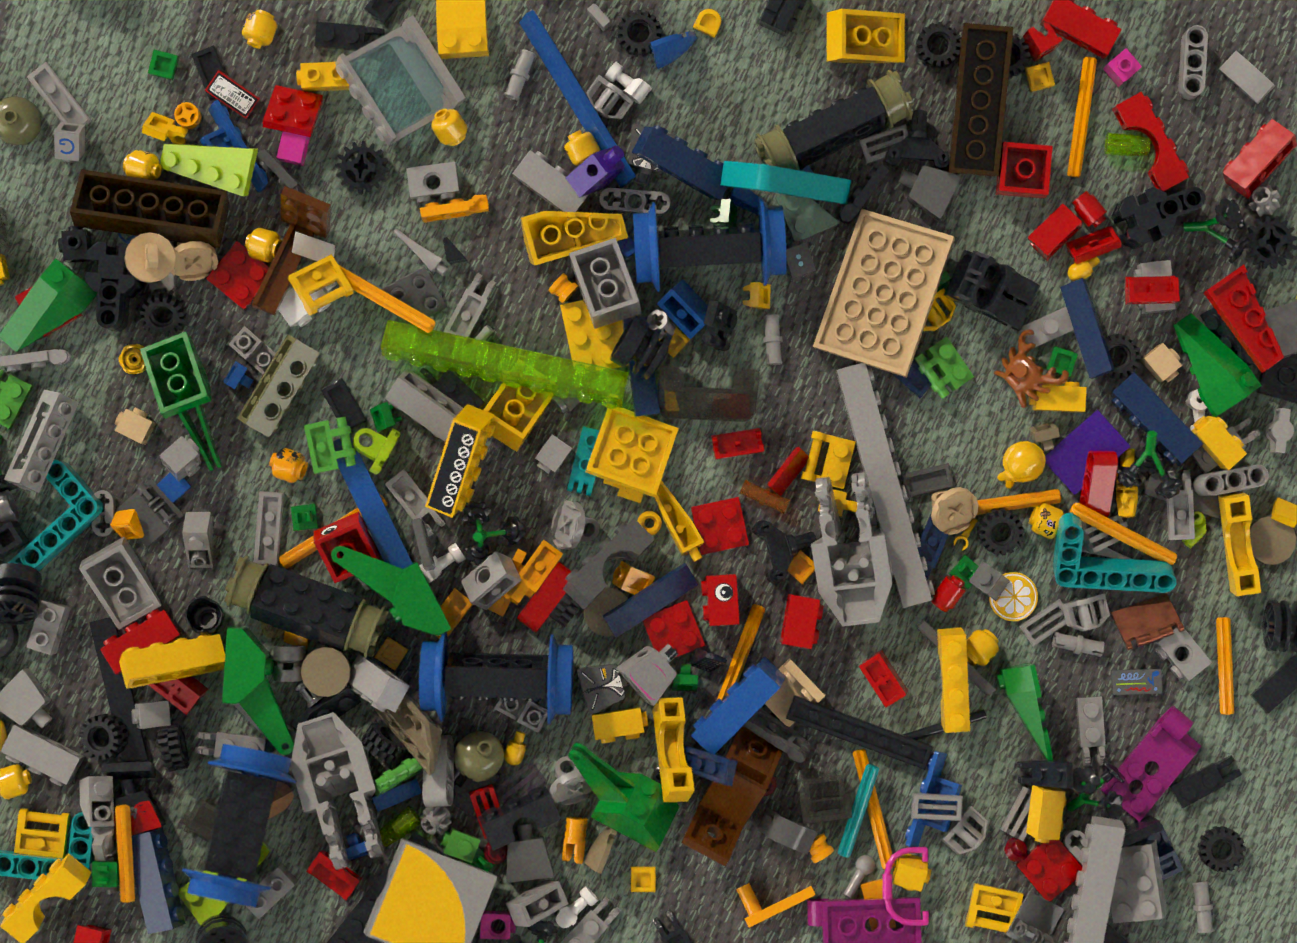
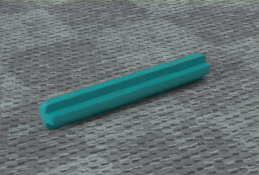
M867 764L838 849V854L849 858L852 854L879 772V767L873 764Z

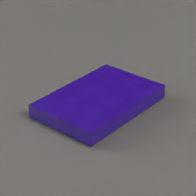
M1097 409L1061 440L1053 450L1045 454V463L1075 495L1082 489L1089 451H1115L1117 457H1119L1131 446Z

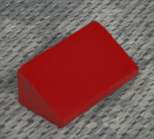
M796 447L767 483V486L779 496H782L807 464L809 456L800 447Z

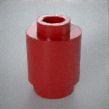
M1085 191L1072 202L1075 207L1074 211L1087 227L1093 225L1096 228L1107 219L1104 216L1107 210L1094 194L1090 195L1088 191Z
M956 575L952 577L946 576L934 592V598L931 602L937 608L947 613L949 609L955 607L966 592L965 582Z

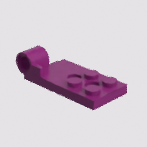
M1175 706L1170 707L1119 766L1118 770L1125 777V782L1122 783L1117 778H1113L1108 783H1105L1100 790L1106 795L1109 791H1115L1123 797V809L1140 822L1201 747L1200 744L1186 734L1192 727L1193 721ZM1149 761L1156 762L1158 766L1157 772L1153 775H1148L1145 772V765ZM1133 780H1139L1142 784V790L1137 794H1132L1129 790V784Z
M919 897L891 899L892 908L896 914L905 919H921ZM822 898L807 900L808 925L822 926L823 943H922L921 926L902 924L897 930L890 928L889 922L892 917L886 910L883 898L851 900ZM871 917L876 918L878 923L876 929L867 931L865 928L866 920Z

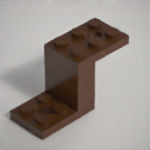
M745 724L736 732L726 755V758L737 761L733 786L714 781L709 783L681 842L723 866H726L729 862L744 825L767 791L783 752L744 727ZM752 748L758 750L759 753H756L755 751H753ZM708 832L713 833L716 838L711 837Z

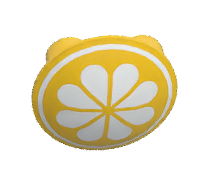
M1008 572L1002 574L1010 582L997 601L989 597L992 610L997 616L1008 621H1019L1027 618L1034 611L1038 602V592L1035 584L1022 573Z

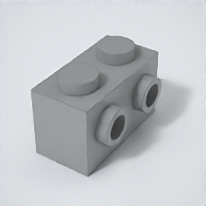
M181 436L159 455L163 466L178 481L187 475L188 477L193 476L200 469L199 464L201 460L199 455L201 453L199 447L190 438L186 441Z

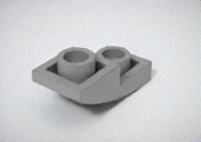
M1237 51L1219 68L1222 74L1235 83L1243 93L1257 104L1275 87L1262 72Z
M245 326L228 344L262 375L276 354Z
M497 698L493 706L495 710L537 733L547 718L546 708L535 702L527 701L526 698H516L514 701H504L501 698Z

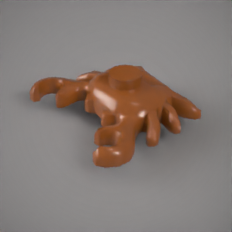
M1030 329L1023 331L1019 335L1018 354L1016 355V348L1013 346L1009 350L1010 362L1006 358H1002V365L1006 371H994L996 376L1003 378L1017 394L1022 408L1026 407L1025 394L1029 398L1038 401L1039 397L1034 391L1040 393H1050L1051 391L1049 388L1042 387L1043 384L1062 385L1069 377V372L1064 370L1060 378H1055V372L1057 371L1055 367H1052L1047 374L1043 375V367L1037 366L1034 357H1027V353L1036 346L1032 342L1029 344L1025 342L1027 336L1034 335V331Z

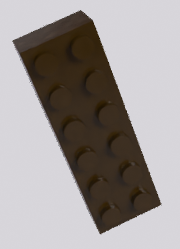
M963 23L949 154L950 161L948 164L949 173L998 177L1014 27Z
M81 169L70 208V215L73 225L76 227L135 236L150 232L160 234L168 241L181 243L201 241L210 244L214 248H220L230 204L227 191Z

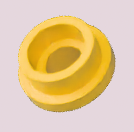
M653 511L643 512L637 520L651 535L656 534L662 525L660 516ZM650 518L654 521L652 528L645 526L644 522L646 519Z

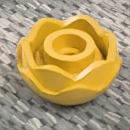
M131 344L123 348L119 356V364L126 373L140 374L146 370L140 351L141 348H144L142 345Z

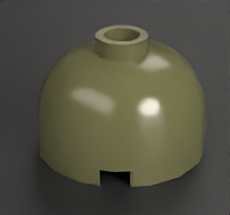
M19 96L2 99L0 101V139L10 145H26L33 141L41 130V113L37 106L28 99Z
M482 730L472 731L465 735L457 744L453 756L454 763L459 773L464 777L467 776L476 782L487 781L494 777L502 766L504 759L503 745L490 732Z

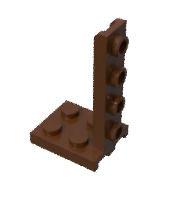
M284 186L281 192V221L290 224L260 285L252 307L274 316L276 315L291 284L288 277L297 272L303 260V256L292 253L295 232L310 237L318 235L326 239L330 231L331 204Z

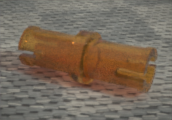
M748 480L744 481L739 493L759 502L758 505L762 507L766 505L782 514L785 513L790 499L771 492L770 488L766 487L764 489Z

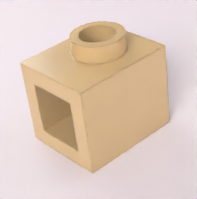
M1164 343L1157 345L1140 360L1158 382L1164 380L1170 382L1179 374L1177 369L1182 366L1177 352L1172 348L1168 349Z
M136 407L133 411L125 409L116 418L115 425L117 427L115 431L140 444L146 445L156 422L146 418L148 413Z

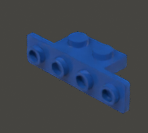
M219 100L214 101L209 108V112L219 129L203 136L200 140L202 145L249 148L243 142L239 128L231 122L227 108L221 105ZM255 162L251 182L259 193L264 190L268 181L265 171L259 168Z
M935 751L934 755H931L927 765L929 771L927 777L921 783V793L960 794L961 784L940 777L947 757L946 753ZM919 799L918 803L956 805L957 801ZM918 809V813L953 815L954 810ZM913 819L912 825L906 831V846H919L925 825L948 832L951 821Z

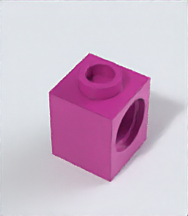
M1126 48L1111 60L1103 70L1120 87L1142 66Z
M283 131L277 159L282 162L304 166L310 137Z
M509 911L483 912L480 939L507 940L511 938V933H516V926ZM501 919L505 923V929L502 931L495 930L492 927V921Z

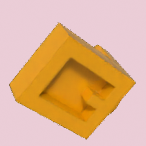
M621 561L613 573L612 583L621 590L635 595L651 585L655 576Z

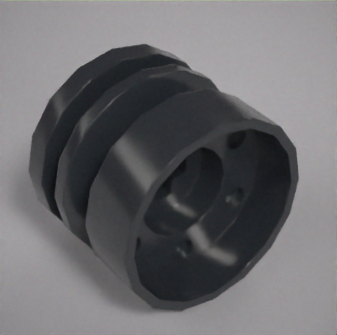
M634 315L619 338L609 359L623 368L631 360L635 361L632 373L635 375L644 366L641 378L647 381L658 370L665 359L672 336L666 333L658 341L662 330L657 328L649 336L647 331L650 323Z
M19 563L0 564V623L21 625L28 624L37 618L38 596L41 592L42 583L41 573L37 569Z
M1268 600L1266 603L1262 631L1267 651H1276L1278 649L1279 652H1286L1290 643L1291 650L1297 652V601H1294L1291 610L1288 601H1280L1278 603L1277 600Z
M224 914L212 916L204 921L197 930L195 939L196 943H219L221 938L225 939L224 943H248L247 932L241 921L233 916Z

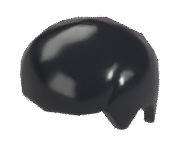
M207 596L193 598L187 604L184 613L190 629L200 635L216 633L223 625L225 616L220 604Z

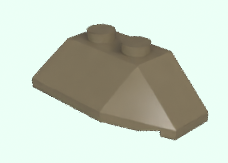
M407 693L396 712L389 709L382 712L375 708L376 713L429 776L432 775L441 746L442 730L440 725L436 721H432L427 711H421L420 705Z

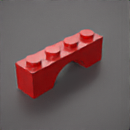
M1141 91L1112 108V111L1123 131H1139L1145 134L1153 143L1155 160L1147 174L1154 187L1165 192L1188 179L1187 173H1189L1186 163L1183 160H1179L1176 155L1177 148L1171 138L1168 139L1163 131L1165 126L1159 117H1155L1152 111L1153 104L1147 95L1144 96Z

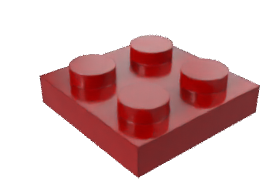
M275 85L263 118V127L311 137L323 103V95Z
M236 241L217 264V268L213 269L206 279L242 309L246 310L254 300L269 266L260 260L251 258L247 249Z
M739 497L691 507L694 525L704 541L699 547L701 555L749 545Z
M687 600L660 610L643 620L652 646L658 652L669 644L678 653L676 657L706 646Z
M1060 840L1040 843L1028 853L1026 859L1015 864L1040 895L1048 901L1053 900L1076 880L1077 872L1082 871V866Z

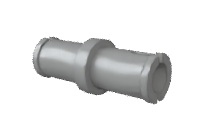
M521 49L514 69H511V79L504 96L512 100H519L524 83L529 80L530 75L528 73L536 54Z
M779 315L763 316L765 324L763 343L766 344L767 365H781L780 343L783 342V338L780 336Z
M1059 632L1054 633L1052 647L1071 650L1074 654L1086 653L1101 657L1104 652L1103 641L1085 639L1082 635H1076L1075 637Z
M1207 881L1192 883L1195 898L1193 911H1196L1198 933L1214 932L1211 915L1213 904H1210L1209 882Z

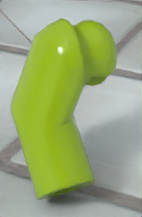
M1199 511L1194 512L1195 539L1182 540L1190 549L1207 531L1205 516Z

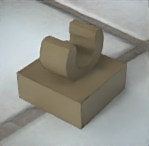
M1053 422L1029 428L1031 438L1036 443L1040 442L1044 452L1054 449L1052 439L1060 436L1058 427Z

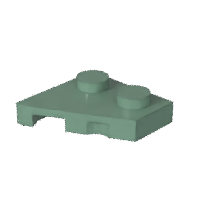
M784 194L776 197L778 205L783 206L784 219L794 242L804 240L839 224L833 216L812 199Z

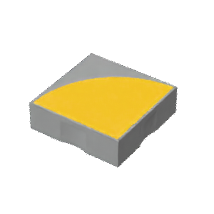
M401 838L388 870L385 887L375 902L364 933L366 936L384 943H471L497 876Z

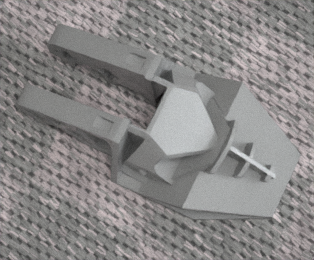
M866 472L855 473L851 476L852 491L855 492L857 499L856 517L858 518L860 528L859 542L844 543V531H842L830 477L816 478L815 495L820 502L819 520L822 538L811 543L818 592L842 626L880 622L894 575L887 551L885 534L878 526Z
M334 712L299 723L290 766L294 779L297 781L296 787L304 813H317L323 835L330 847L329 857L334 868L339 870L349 866L337 813L338 808L333 800L334 797L347 792L355 791L349 795L354 801L358 814L357 818L365 834V845L370 858L373 859L384 855V847L372 801L376 788L371 774L368 751L363 746V743Z

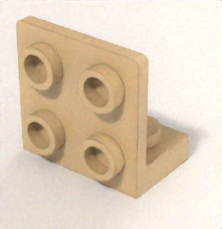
M788 659L779 668L786 678L781 688L765 705L786 726L790 727L794 721L786 719V715L794 695L808 699L810 702H820L825 695L791 659Z

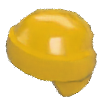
M1021 441L1011 445L1004 453L1003 466L1005 471L999 473L997 476L998 480L1005 481V487L1012 488L1014 482H1030L1037 479L1043 473L1045 467L1043 450L1035 443L1029 441Z

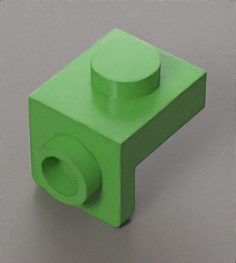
M451 827L450 832L446 831L440 845L444 846L443 852L445 854L472 863L480 839Z

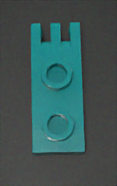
M583 426L567 491L572 492L575 482L579 483L577 493L581 494L583 486L587 485L586 495L591 496L596 476L586 473L585 470L599 430Z

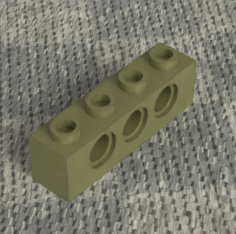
M287 334L237 419L270 437L278 429L284 412L288 411L291 407L294 395L303 387L309 370L316 365L319 352ZM296 361V367L290 371L291 363ZM284 382L283 389L277 392L278 385ZM271 403V409L264 413L266 405Z

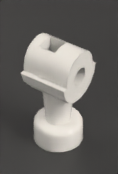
M615 62L607 71L605 78L610 82L617 80L625 87L623 92L636 103L641 104L646 95L652 90V87L640 78L633 79L623 73V66Z
M1192 390L1188 394L1186 404L1193 410L1194 422L1205 416V409L1207 407L1200 398L1198 390ZM1193 425L1190 426V430L1192 431L1195 428Z
M456 543L448 547L449 553L439 558L433 556L435 569L426 571L422 564L419 565L428 583L437 579L441 575L442 570L452 562L461 563L466 559Z
M587 886L580 890V898L572 904L559 909L556 922L560 927L568 928L571 925L574 926L578 914L587 904L593 906L599 901Z

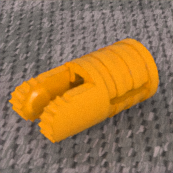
M566 817L562 861H570L574 848V862L577 864L584 862L588 819Z

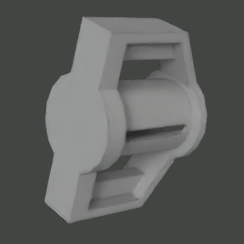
M600 75L595 78L585 93L596 112L605 119H622L634 103L633 99ZM602 84L605 86V90L595 104H593L591 98ZM619 98H621L624 103L615 116L608 115Z
M1276 409L1273 421L1266 426L1265 435L1270 441V453L1284 454L1287 441L1293 437L1294 427L1289 422L1291 409Z
M1105 593L1062 604L1067 626L1080 631L1098 628L1110 616ZM1095 601H1097L1101 616L1099 620H1097L1093 604ZM1076 606L1081 626L1076 624L1072 607Z
M969 806L962 814V821H955L941 840L957 855L974 851L986 837L988 820L972 806ZM969 816L982 827L981 833L966 821ZM954 834H956L966 844H968L970 848L966 850L963 849L951 837Z
M114 826L92 827L91 833L94 838L92 848L95 861H106L117 853Z

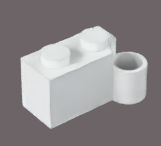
M337 282L310 294L311 298L315 300L329 293L328 291L335 287ZM294 288L287 291L278 310L290 327L298 325L303 327L312 318L306 312ZM331 303L319 308L318 312L320 313L327 309Z

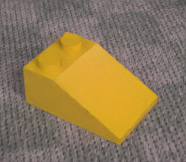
M436 0L437 42L440 58L489 56L486 0Z
M838 9L827 12V62L905 63V14L854 9Z
M518 360L484 408V411L495 415L492 422L495 424L492 436L517 452L560 386Z

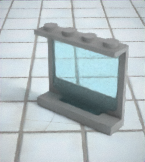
M413 15L405 19L401 27L347 56L342 53L335 63L338 75L342 79L345 78L349 84L351 95L354 99L359 100L363 106L362 111L365 117L373 122L376 127L377 136L381 141H385L387 146L431 123L435 118L434 115L439 110L456 109L466 99Z

